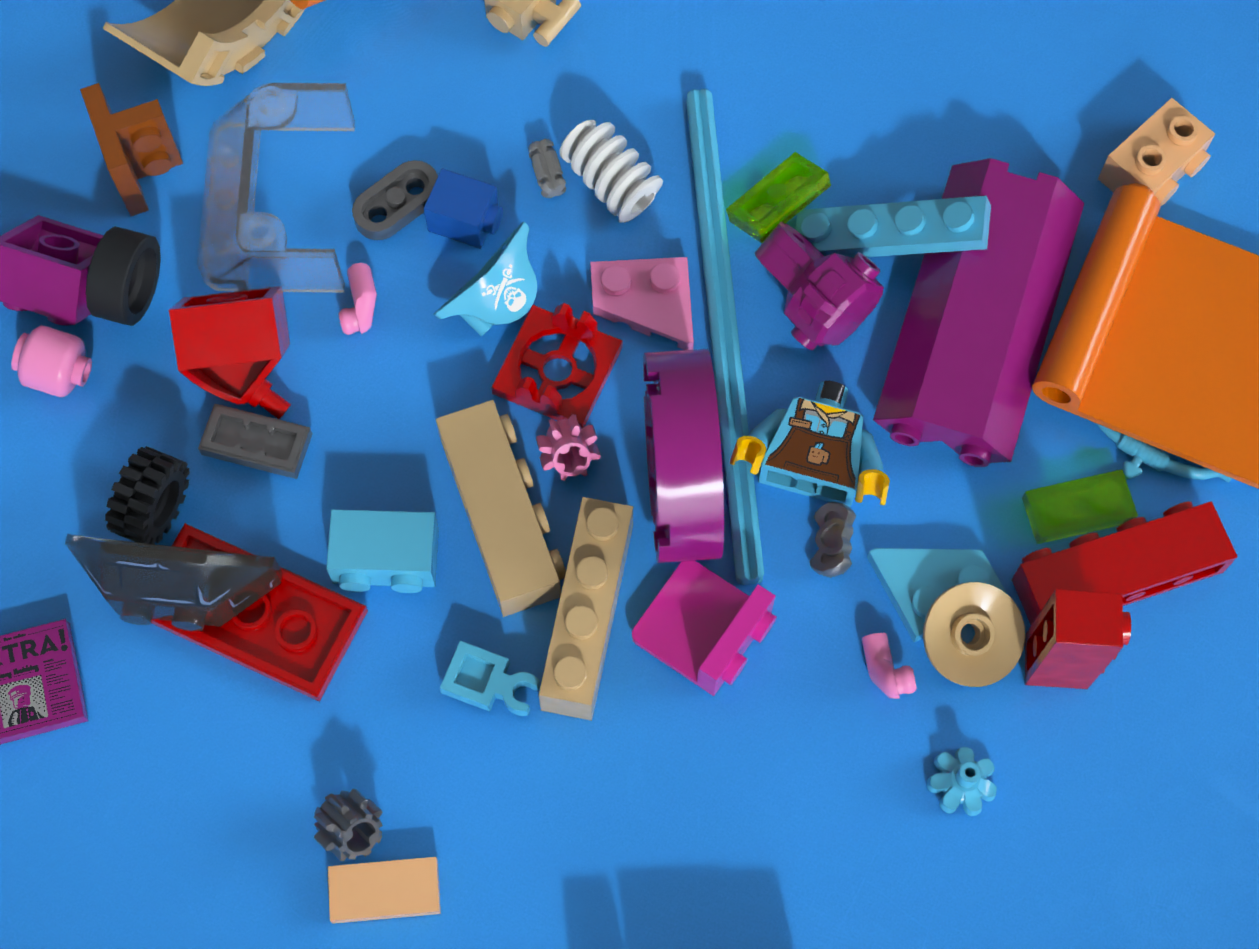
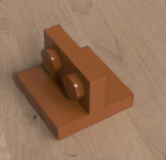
M99 83L80 89L108 171L130 216L149 211L138 179L146 176L162 175L172 167L183 164L158 99L113 114Z

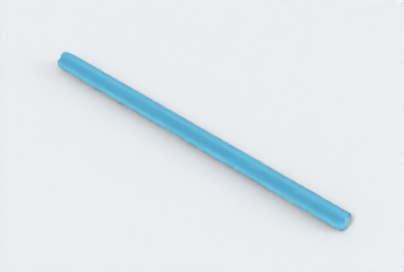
M693 89L688 92L686 103L735 576L738 584L749 585L762 582L764 566L754 475L750 473L752 464L745 460H738L735 462V465L729 463L737 439L742 436H748L749 429L712 93L708 89Z

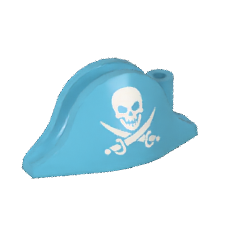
M522 222L481 270L434 312L433 315L438 319L460 315L480 336L484 335L493 325L508 324L524 316L532 307L537 293L536 275L528 259L526 249L529 233L528 225Z

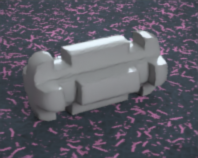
M549 139L534 141L528 148L538 185L542 189L541 195L545 198L561 196L566 192V181L562 177L563 172L559 159L552 147L554 144Z

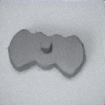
M828 502L815 512L814 519L820 527L815 537L819 550L810 560V566L819 575L832 578L844 574L852 565L849 557L852 551L850 539L853 535L852 524L856 515L845 504Z

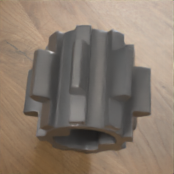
M352 789L350 792L341 790L339 795L331 793L326 796V801L321 807H317L314 813V818L318 821L314 824L318 830L314 835V839L326 851L330 850L340 861H344L346 858L355 860L356 856L363 855L366 857L372 853L371 848L376 842L380 843L382 838V832L379 828L383 825L380 819H378L383 813L382 810L370 799L367 800L356 789Z

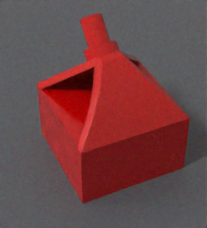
M282 286L184 297L169 309L178 371L197 386L221 399L235 404H245L247 402L254 408L260 405L277 419L284 415L291 404L270 389L273 384L265 379L290 345Z

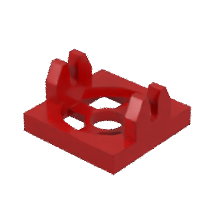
M560 304L556 307L554 313L532 305L491 387L492 394L557 421L569 419L574 414L581 428H584L623 348V340L598 331V324L589 312L583 311L579 319L575 318L569 304ZM553 334L565 335L558 350H553L543 355L529 349L533 342L543 336ZM580 341L586 345L593 355L594 374L577 368L573 355ZM556 358L564 359L572 367L571 374L562 381L550 380L543 372L547 362ZM521 364L538 370L539 378L542 381L539 390L533 378L527 376L522 379ZM572 384L585 389L568 399H562V396L557 391L565 389Z

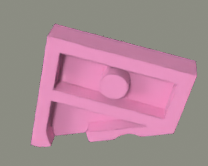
M687 257L590 262L594 315L614 323L624 322L632 330L650 336L653 332L678 342V348L693 350L694 338Z

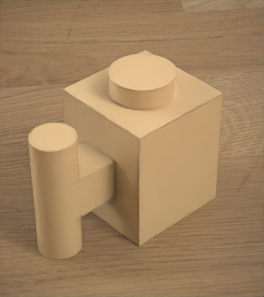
M484 0L486 18L500 32H510L519 39L524 40L539 23L540 27L534 32L533 37L544 47H547L581 8L579 0H562L559 5L555 4L556 0Z

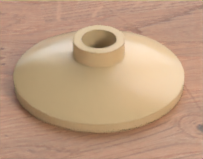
M966 582L947 589L933 602L925 618L923 642L931 664L943 677L959 685L982 687L998 682L1016 666L1025 644V626L1019 608L1004 591L986 583ZM966 624L972 625L975 631V636L969 643H965L961 638V630Z

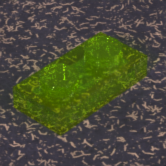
M794 152L726 208L729 221L760 243H763L779 222L787 223L831 186L828 172Z
M1122 469L1025 491L1022 497L1037 544L1119 526L1138 516Z

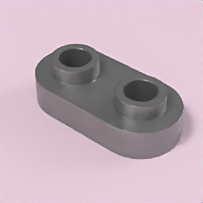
M407 161L361 193L356 198L352 208L357 230L368 239L384 240L396 234L424 213L423 208L438 178L434 168L423 161ZM414 187L424 189L422 193L417 195L408 193ZM376 215L386 216V219L382 222L375 223L371 221Z

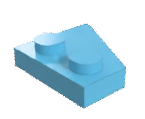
M875 548L869 551L867 556L913 642L923 639V627L928 610L938 596L947 589L961 583L981 582L993 585L1007 594L983 550Z

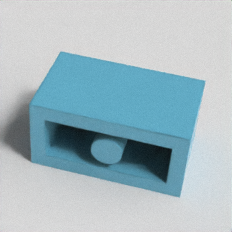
M331 509L326 569L332 583L339 584V587L343 590L353 592L368 591L371 585L391 586L392 590L401 593H417L422 591V587H435L439 527L435 512Z

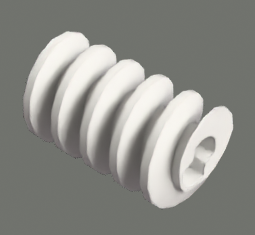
M586 120L578 124L567 135L561 145L560 156L567 163H571L572 170L578 176H583L584 184L590 189L595 190V196L601 202L607 204V209L611 214L619 217V223L631 221L652 203L663 185V179L655 175L645 180L651 171V166L646 161L635 165L639 158V153L634 148L624 151L627 146V140L624 136L618 135L612 138L615 133V126L611 122H605L596 126L595 120Z

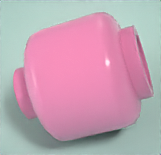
M39 326L32 330L30 334L23 333L20 336L13 352L11 367L12 370L17 371L21 385L53 396L65 397L73 391L76 385L83 387L86 384L92 368V359L85 356L84 341L78 336L47 326Z

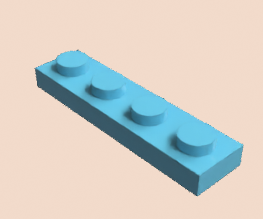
M987 196L803 209L797 211L795 230L801 233L824 256L836 253L854 258L858 252L866 257L985 250L988 246L991 204Z

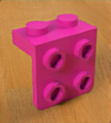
M682 561L633 628L632 640L652 656L712 696H715L724 681L732 685L748 660L743 654L751 642L756 640L761 643L777 619V616L772 614L776 595L758 584L749 596L697 561Z

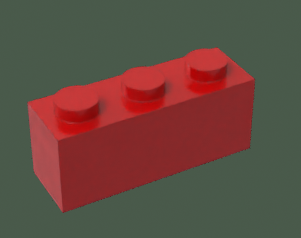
M1055 589L1025 634V685L1088 689L1098 676L1104 673L1109 663L1116 659L1123 645L1129 644L1132 627L1131 615L1129 612H1123L1122 593Z

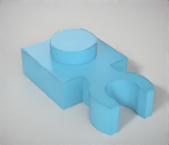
M459 641L440 686L441 694L489 712L495 698L504 701L508 710L513 714L528 716L530 711L529 705L516 700L514 693L520 687H528L538 691L540 682L536 676L528 672H518L513 675L506 674L510 664L508 658Z

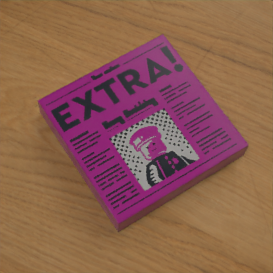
M66 619L0 636V745L88 721L71 626Z

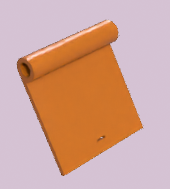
M1131 183L1117 187L1113 192L1034 380L1032 390L1037 397L1052 406L1259 489V255L1158 217L1161 203L1154 195V192L1143 184Z

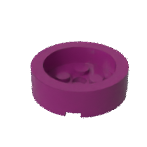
M708 349L644 353V382L654 381V384H646L644 413L651 516L653 515V523L655 525L653 534L657 563L721 559L724 547L723 471L717 395L710 352Z

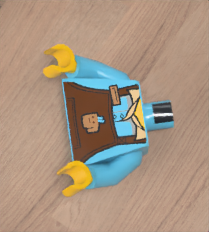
M835 381L820 382L815 401L803 397H794L788 409H776L753 428L748 436H742L737 439L729 463L735 465V462L738 460L748 461L752 464L750 473L754 475L758 474L761 466L758 483L828 502L842 503L850 508L854 496L855 501L858 503H862L864 495H874L880 499V505L886 504L890 482L889 477L883 471V463L873 435L867 430L862 429L863 415L859 412L844 409L848 388L841 383Z

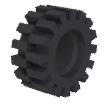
M146 446L145 448H139L137 455L133 453L128 459L129 466L123 465L120 470L121 478L119 482H114L111 489L115 491L114 495L108 498L106 507L111 509L105 514V521L108 522L106 527L110 532L143 546L153 547L155 542L159 543L163 539V532L166 534L169 532L171 520L176 519L179 514L177 509L179 504L184 503L186 495L183 494V491L188 488L189 480L186 478L190 472L186 462Z

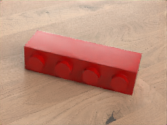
M1191 501L1183 502L1163 512L1164 517L1149 522L1146 521L1145 517L1134 518L1119 525L1116 528V533L1101 538L1097 532L1089 533L1069 543L1070 548L1052 553L1050 548H1044L1023 557L1021 560L1022 564H1020L1011 580L1030 625L1033 624L1055 589L1122 593L1123 606L1224 573L1238 556L1212 501L1195 507Z

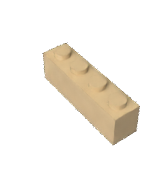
M490 400L436 418L443 449L503 617L560 598L561 588L559 580L565 578L566 570L558 549L548 551L543 534L550 532L549 524L541 503L532 505L526 489L533 487V481L525 459L515 460L510 444L516 443L517 438L509 415L499 416L494 400Z
M582 497L539 691L541 711L591 721L593 719L633 529V506Z

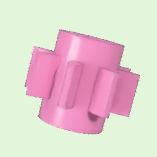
M574 414L569 419L559 421L550 419V427L547 430L546 436L540 435L536 437L539 451L543 452L539 457L543 470L546 471L555 467L562 481H565L568 476L580 474L587 476V468L591 460H598L601 457L598 446L594 443L598 438L594 426L587 425L581 428Z

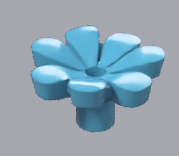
M967 747L957 749L955 758L947 752L936 756L934 765L941 773L932 775L927 779V788L931 793H944L939 803L943 811L952 814L959 804H963V809L967 815L976 816L982 810L981 799L985 801L994 800L997 787L994 783L987 780V777L991 776L995 769L990 759L974 761L973 750Z

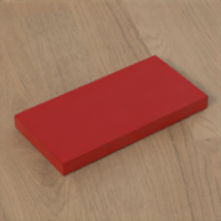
M184 523L161 563L162 567L182 572L157 570L142 598H161L196 603V581L205 602L210 603L230 589V591L211 607L165 603L161 605L156 602L140 600L134 610L137 617L319 702L368 612L367 607L359 602ZM271 581H273V582H272V585H273L272 587H270V584H269L270 590H266V588H264V587H266L268 583H270ZM252 595L242 604L228 612L230 610L228 606V599L231 600L234 603V605L242 602L248 596Z

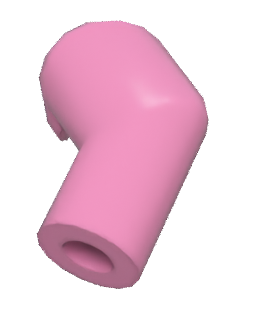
M356 263L347 270L354 307L343 308L338 313L342 331L346 335L359 331L362 335L371 328L377 297L370 266L365 263Z
M874 633L862 637L868 674L871 681L886 696L892 699H900L901 694L914 693L917 685L913 669L907 665L894 669L887 633Z

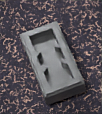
M214 404L198 449L201 455L297 479L312 437V431L310 427Z

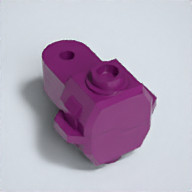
M779 222L755 251V256L761 264L788 290L784 314L795 325L791 330L793 337L809 350H814L817 345L836 346L841 344L855 332L874 310L883 295L884 287L876 279L881 271L868 257L859 252L854 258L836 253L824 256L801 233L784 222Z

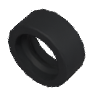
M116 226L106 231L95 249L87 275L85 294L87 308L92 316L134 326L143 318L155 294L160 272V246L156 237Z

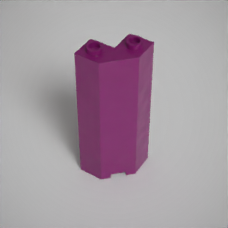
M992 158L956 164L951 167L942 199L987 196L991 204L988 246L985 250L924 254L873 421L888 431L890 438L899 444L918 446L920 442L942 441L959 454V459L962 462L974 467H987L989 463L1012 461L1084 207V202L1058 177L1039 172L1037 179L1034 180L1007 172L1010 163Z

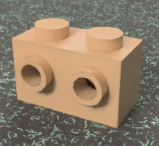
M1171 98L1108 155L1098 180L1112 192L1117 187L1131 183L1143 184L1154 192V195L1161 203V207L1179 188L1177 181L1185 174L1191 178L1194 177L1208 162L1211 155L1206 151L1215 133L1176 100Z

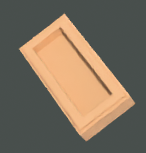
M437 857L328 866L329 912L332 924L441 914Z

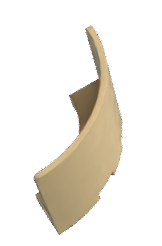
M175 0L166 8L146 19L127 24L105 22L102 28L189 83L198 86H213L222 84L225 74L233 70L243 74L265 57V50L262 48L276 33L285 37L305 9L302 10L296 7L290 0Z

